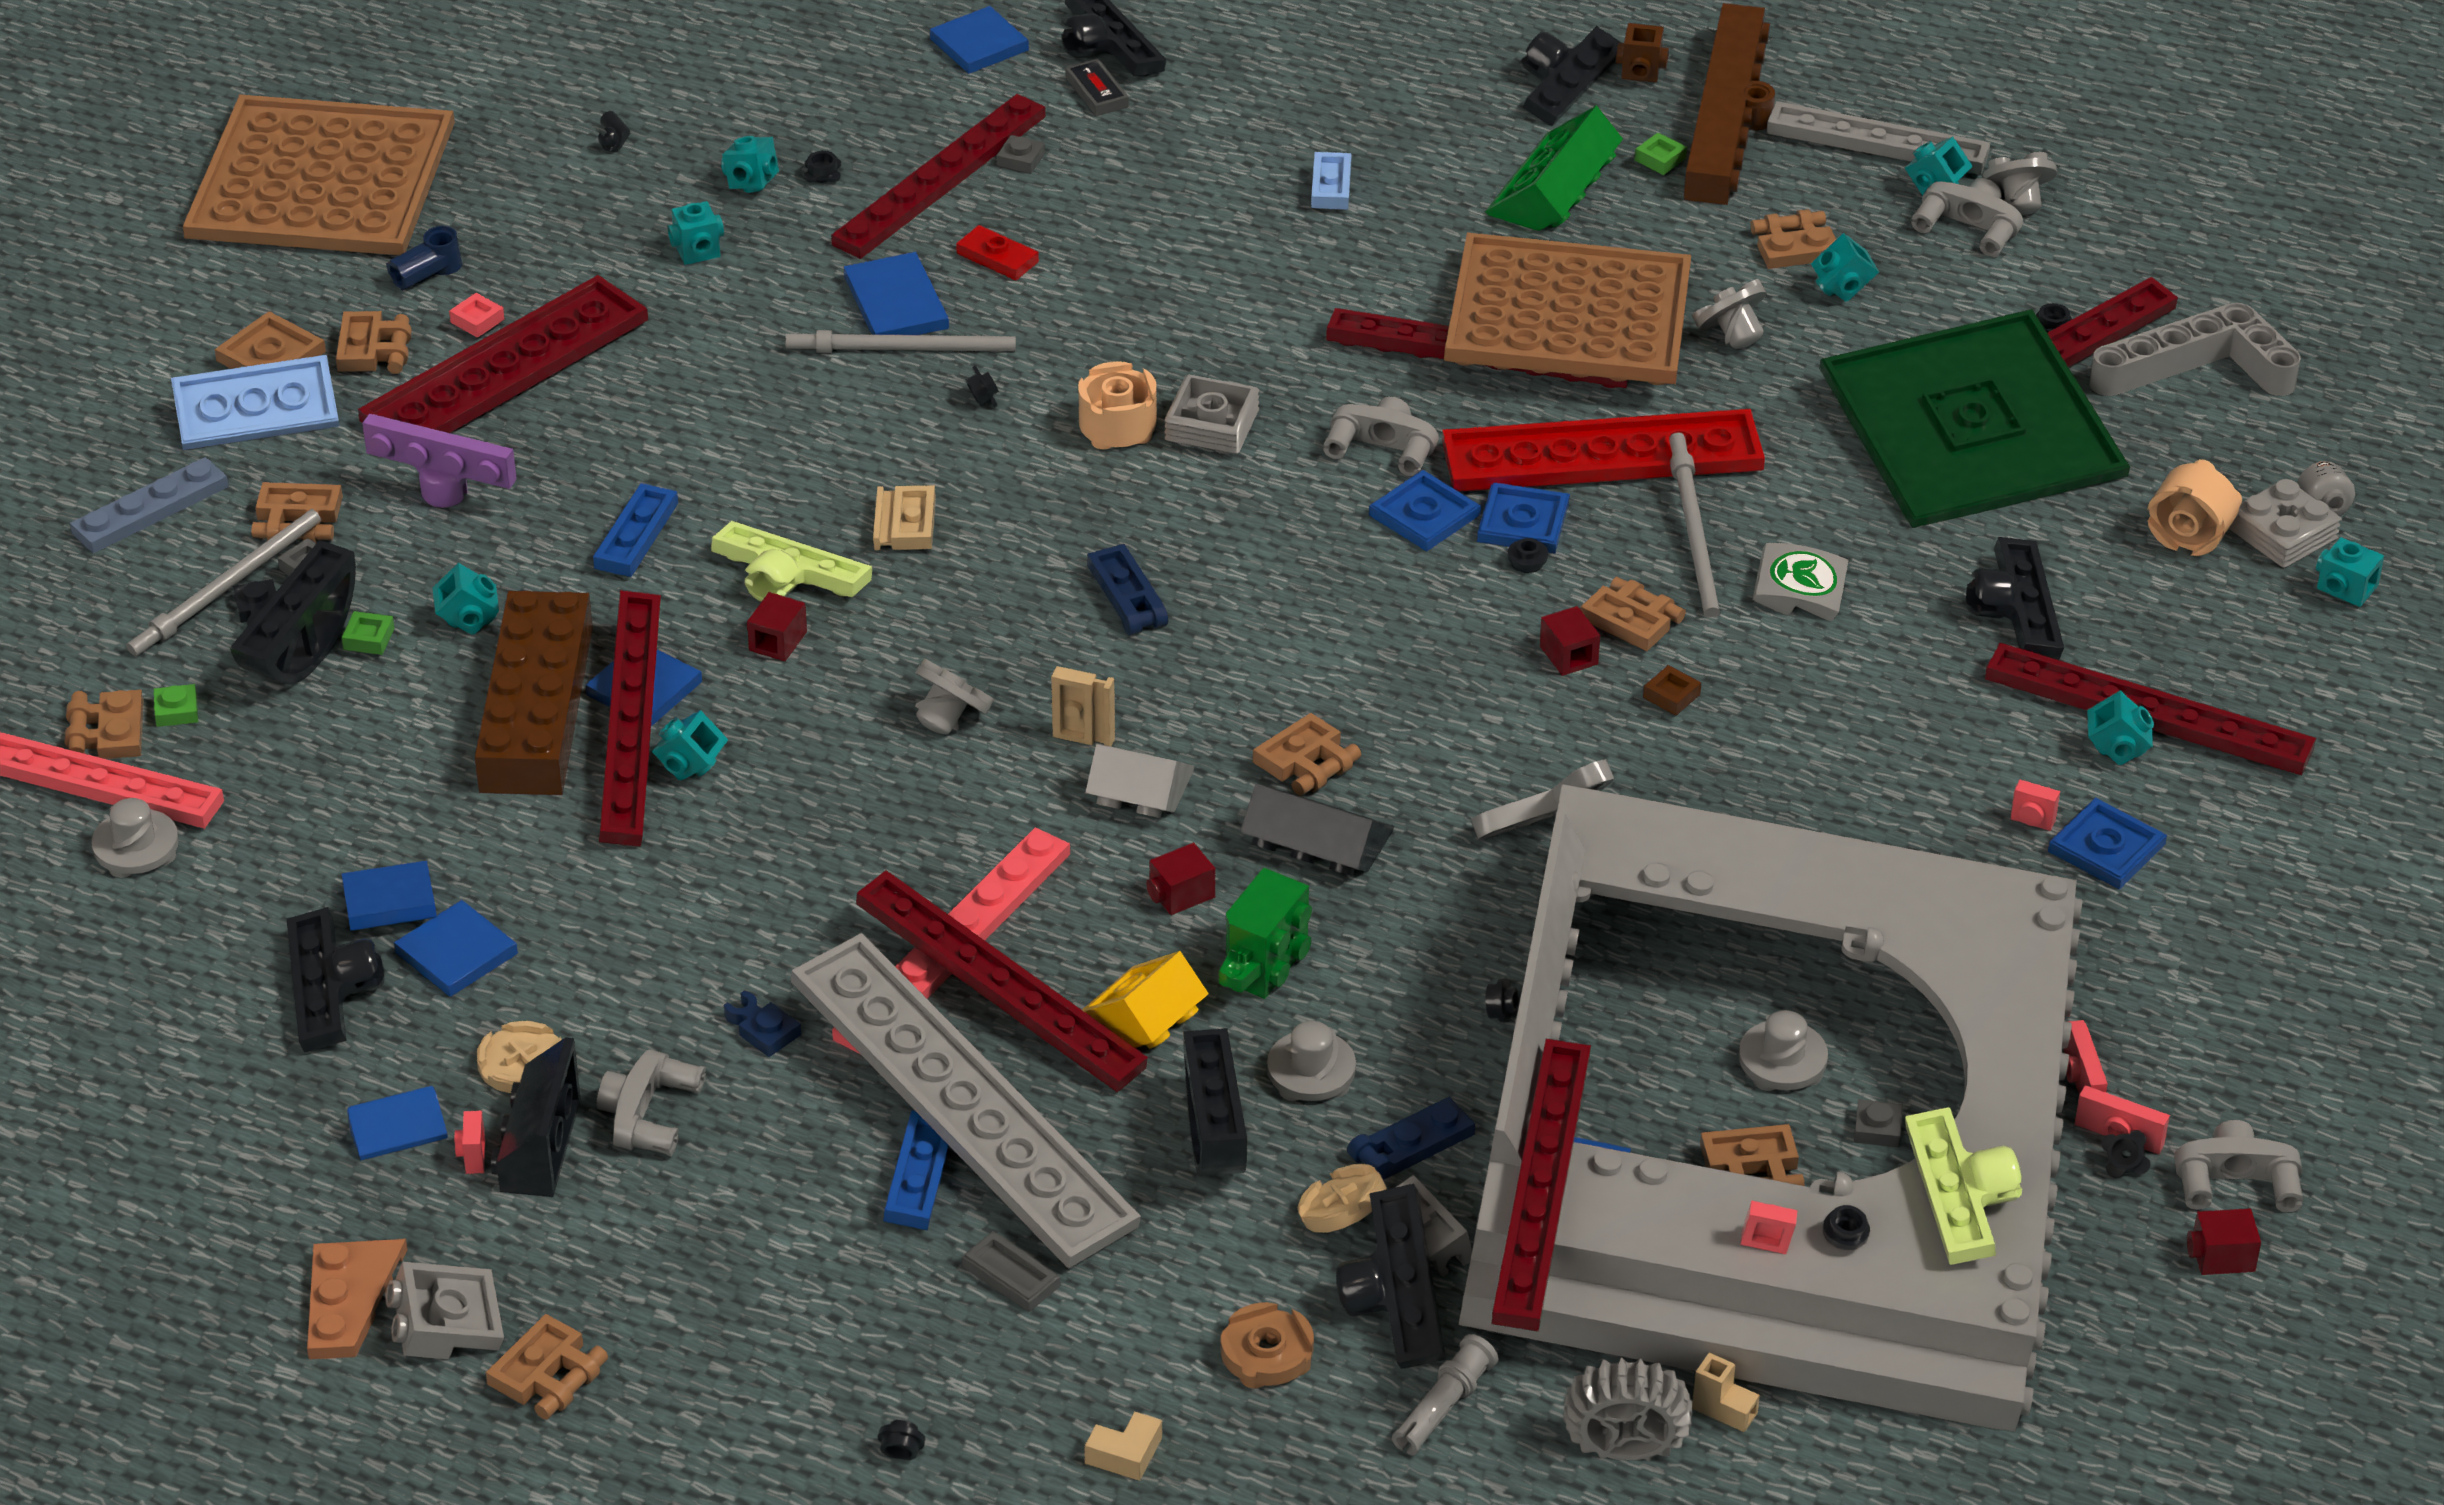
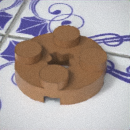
M1275 1303L1251 1304L1234 1312L1229 1318V1325L1224 1331L1222 1330L1220 1337L1221 1357L1227 1369L1233 1375L1239 1377L1242 1384L1249 1388L1255 1389L1264 1385L1284 1384L1310 1370L1314 1351L1313 1330L1308 1320L1301 1313L1293 1309L1291 1315L1285 1311L1278 1310V1304ZM1267 1339L1269 1344L1278 1343L1273 1348L1259 1347L1261 1340Z

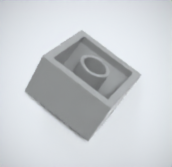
M1096 744L1085 793L1097 795L1096 804L1121 809L1122 801L1138 804L1136 813L1161 818L1162 810L1175 812L1195 766Z

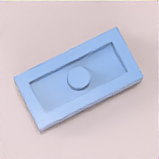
M1315 152L1311 208L1348 209L1351 153Z

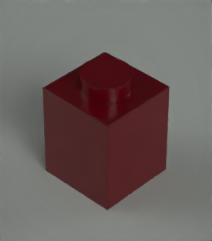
M768 592L747 621L749 651L786 662L807 633L805 602Z
M1575 606L1541 617L1540 648L1560 674L1564 676L1598 665L1600 634L1580 608Z
M1193 842L1149 860L1150 879L1146 882L1148 893L1153 902L1156 904L1161 903L1170 915H1174L1215 898L1216 868Z
M2252 1209L2197 1211L2194 1230L2187 1233V1250L2190 1258L2197 1259L2201 1275L2256 1272L2261 1239Z

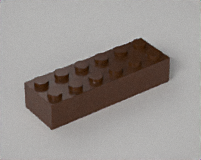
M508 591L475 753L479 793L563 795L593 631L589 593Z

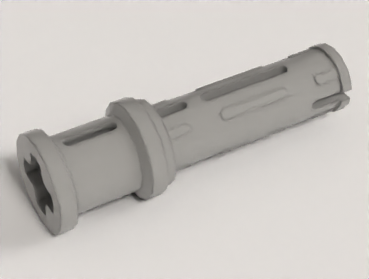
M1475 1334L1464 1336L1459 1345L1460 1350L1453 1359L1442 1363L1438 1370V1381L1399 1429L1392 1434V1441L1398 1449L1403 1451L1410 1443L1411 1446L1406 1450V1453L1409 1455L1417 1454L1422 1444L1460 1398L1472 1395L1477 1388L1476 1381L1485 1370H1491L1498 1362V1354L1494 1347L1484 1338Z

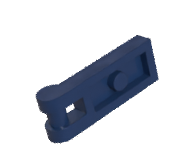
M1125 544L1087 554L1088 568L1120 616L1123 627L1129 636L1141 633L1142 628L1153 625L1154 628H1159L1168 624V615L1164 604ZM1144 607H1145V609H1146V610H1144V611L1137 612V609L1144 608Z
M1449 1096L1370 1136L1366 1134L1356 1136L1348 1144L1347 1153L1356 1163L1375 1167L1377 1173L1379 1172L1382 1179L1385 1180L1475 1135V1123Z

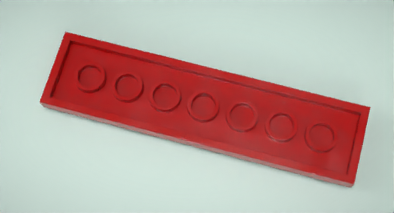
M1751 409L1442 430V444L1451 485L1457 491L1490 489L1493 483L1530 487L1673 477L1670 466V459L1673 456L1669 437L1674 433H1682L1685 436L1688 453L1692 455L1696 470L1694 475L1764 470L1765 456Z

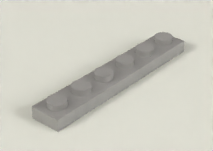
M1776 101L1767 125V134L1906 161H1912L1915 158L1913 152L1924 143L1932 141L1935 145L1953 136L1973 166L1967 173L1982 175L1989 156L1991 143Z

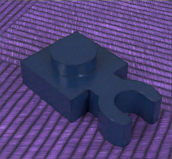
M748 991L740 993L741 1004L744 1008H735L728 1002L724 1004L726 1020L734 1025H739V1035L768 1057H771L802 1035L801 1024L772 1002L760 1008L757 1005L756 997Z

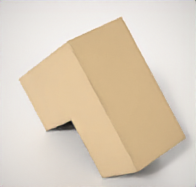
M1708 1353L1695 1374L1692 1409L1745 1432L1758 1413L1760 1395L1734 1384V1363Z
M1134 1412L1124 1433L1096 1424L1085 1444V1464L1140 1481L1162 1439V1420Z

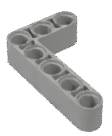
M2231 303L2099 347L2093 355L2089 386L2100 395H2117L2231 357L2263 390L2275 396H2285L2293 393L2296 388L2301 357L2298 351L2253 308L2243 303Z

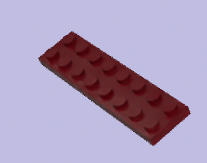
M597 275L358 409L359 421L363 423L369 414H374L451 433L648 321L647 308L600 275Z

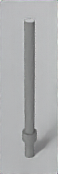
M817 330L816 334H786V349H816V353H832V349L1016 352V336L832 334V330Z
M1674 433L1669 437L1673 456L1670 459L1672 476L1678 481L1703 613L1705 617H1717L1720 614L1693 480L1696 471L1692 455L1688 453L1684 434Z
M310 509L168 614L161 613L148 623V629L126 644L128 651L137 657L159 640L164 642L177 633L179 625L320 523V515L314 509Z

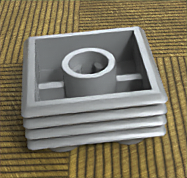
M1186 375L1164 419L1166 422L1165 440L1176 442L1186 447L1197 446L1212 449L1222 454L1239 453L1259 410V388L1195 375Z
M2282 479L2243 501L2229 529L2279 566L2285 568L2338 538L2336 534L2339 532L2337 528L2340 527L2339 521L2342 518L2331 511L2325 502L2314 499L2300 489L2297 482L2290 479Z

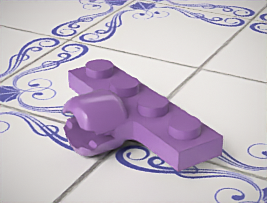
M369 414L362 423L366 453L414 466L419 473L422 498L434 507L446 508L461 503L464 499L463 493H468L467 479L510 489L517 480L514 452L511 448L374 414Z

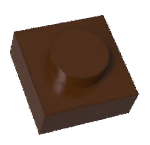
M1667 665L1644 685L1643 698L1677 716L1700 696L1701 682Z

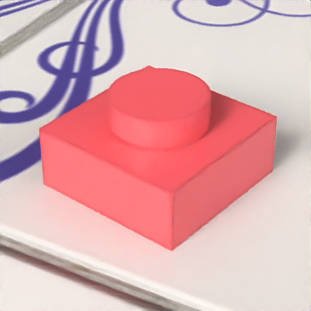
M478 293L473 294L449 310L450 323L477 338L505 320L503 307Z
M2019 780L2014 791L2010 819L2028 826L2051 831L2056 821L2060 791Z
M464 1111L463 1130H455L456 1157H464L466 1174L484 1173L486 1139L482 1111Z
M1751 1201L1743 1225L1740 1245L1787 1254L1796 1226L1798 1210Z

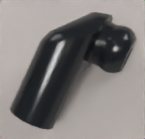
M607 111L600 119V123L607 133L604 136L599 133L598 141L602 144L604 150L615 152L622 148L630 136V129L615 112Z

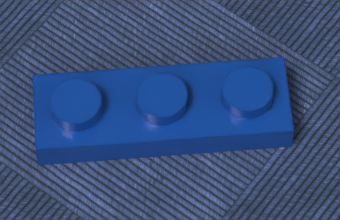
M640 483L594 554V569L632 577L678 505L677 491Z
M911 1110L885 1206L883 1221L928 1231L949 1145L916 1111Z

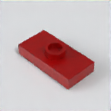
M978 225L956 243V253L1016 281L1039 262L1038 251L981 225Z

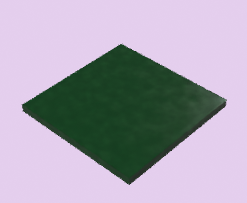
M2032 309L1820 359L1819 369L1912 528L1994 510L2128 477L2130 466Z

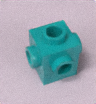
M739 137L722 154L721 168L723 174L727 176L729 189H743L744 192L749 193L760 191L779 172L773 137Z
M1952 136L1935 145L1932 141H1928L1918 147L1913 152L1915 158L1904 169L1923 196L1932 183L1949 182L1959 184L1958 180L1973 166Z
M708 201L690 203L686 206L671 209L672 224L667 226L668 237L671 246L677 248L684 265L721 257L719 237L724 236V226L721 216L719 214L714 215Z
M1844 233L1811 263L1818 275L1815 282L1819 288L1831 297L1835 294L1845 302L1849 301L1879 273L1867 250Z
M2340 537L2330 550L2324 549L2319 556L2316 564V571L2320 572L2317 589L2361 607L2379 585L2384 555Z
M457 563L432 587L435 614L443 618L450 626L460 628L471 635L476 634L484 625L490 624L499 612L496 584L488 576L477 574L460 563Z
M2121 690L2087 710L2088 738L2093 742L2099 753L2108 755L2118 765H2123L2135 757L2142 756L2148 749L2153 747L2152 728L2154 722L2150 713L2143 706L2138 707Z
M699 710L681 721L676 717L668 722L659 732L662 739L653 749L652 753L670 773L682 781L693 774L700 777L708 772L716 763L717 759L715 757L727 743L728 738Z

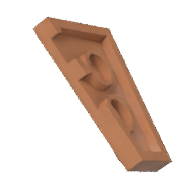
M406 1239L313 1245L307 1343L309 1360L357 1356L376 1316L375 1310L383 1293L386 1292L389 1281L393 1280L392 1275L399 1261L402 1262L407 1252Z

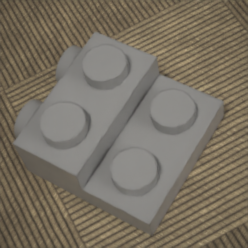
M402 1262L395 1280H390L387 1285L386 1305L388 1308H396L397 1313L392 1322L393 1342L402 1343L404 1356L449 1359L454 1347L486 1350L500 1349L504 1340V1334L491 1269Z

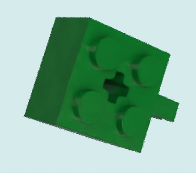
M1263 867L1226 912V959L1219 970L1220 985L1230 987L1236 992L1242 993L1246 991L1266 999L1275 986L1281 987L1285 983L1290 967L1297 959L1303 960L1311 946V937L1308 936V922L1312 914V906L1309 905V885Z

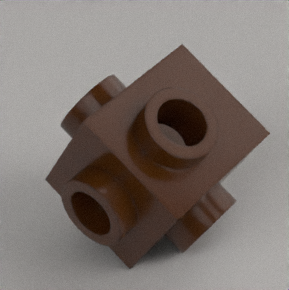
M1628 23L1624 43L1619 42L1617 47L1616 64H1622L1621 79L1657 83L1660 69H1667L1669 48L1662 47L1663 26Z

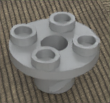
M2034 152L2027 154L2025 159L2010 161L2006 157L1992 159L1988 161V169L1983 172L1982 178L1993 181L2000 190H2004L2005 202L2014 206L2024 216L2035 213L2041 208L2039 185L2053 180L2057 176V167L2055 162L2048 160L2047 153Z
M1759 279L1745 284L1738 292L1735 291L1734 287H1730L1713 297L1716 304L1713 306L1707 305L1692 314V318L1700 331H1706L1720 325L1725 334V345L1730 344L1733 349H1743L1757 342L1764 333L1762 327L1766 324L1759 322L1752 308L1760 303L1767 293Z
M925 658L915 674L933 684L925 699L915 705L918 708L916 713L917 719L926 728L938 734L947 735L950 734L952 729L956 731L959 729L958 719L966 705L986 715L994 701V698L968 685L960 677L946 669H942Z
M138 798L122 799L111 806L110 817L98 825L92 836V849L95 859L101 866L108 869L111 875L120 878L130 876L131 874L148 872L161 865L171 863L176 857L179 843L177 828L172 819L164 813L150 809L145 801Z
M1781 1010L1767 1015L1765 1022L1750 1028L1741 1039L1739 1048L1741 1067L1753 1079L1755 1086L1761 1090H1795L1816 1085L1823 1078L1828 1060L1827 1045L1823 1038L1815 1030L1807 1026L1806 1020L1796 1012Z
M1306 1021L1298 1024L1292 1033L1282 1037L1272 1046L1267 1059V1072L1270 1081L1279 1090L1280 1096L1289 1101H1319L1332 1097H1341L1348 1092L1356 1071V1058L1351 1047L1343 1039L1336 1036L1333 1028L1318 1021Z

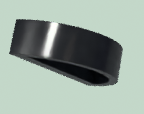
M319 540L232 644L230 650L236 663L244 670L284 684H293L308 677L328 656L347 619L355 587L356 563L354 551Z
M1228 1029L1183 1031L1188 1118L1198 1176L1245 1173L1247 1165V1134Z

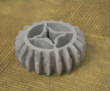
M1622 1357L1619 1363L1614 1364L1602 1360L1599 1369L1586 1366L1584 1375L1574 1376L1573 1384L1567 1388L1564 1406L1566 1430L1570 1434L1571 1442L1580 1444L1581 1451L1584 1453L1595 1451L1600 1459L1608 1457L1617 1460L1645 1459L1650 1461L1654 1455L1669 1456L1671 1448L1681 1447L1683 1438L1689 1435L1692 1401L1685 1387V1381L1676 1379L1674 1370L1662 1371L1659 1362L1648 1366L1644 1365L1642 1358L1638 1359L1635 1363L1626 1362Z

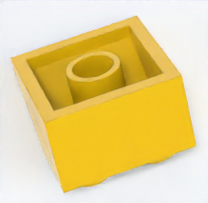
M1177 951L1131 967L1082 1010L1134 1048L1147 1045L1151 1049L1164 1042L1171 1035L1168 1029L1173 1024H1181L1194 1016L1199 1011L1196 1004L1209 993L1181 951Z

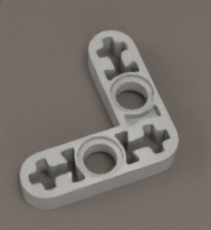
M1606 759L1596 761L1573 771L1551 790L1488 810L1472 818L1471 823L1478 840H1484L1556 816L1562 784L1602 791L1615 779Z

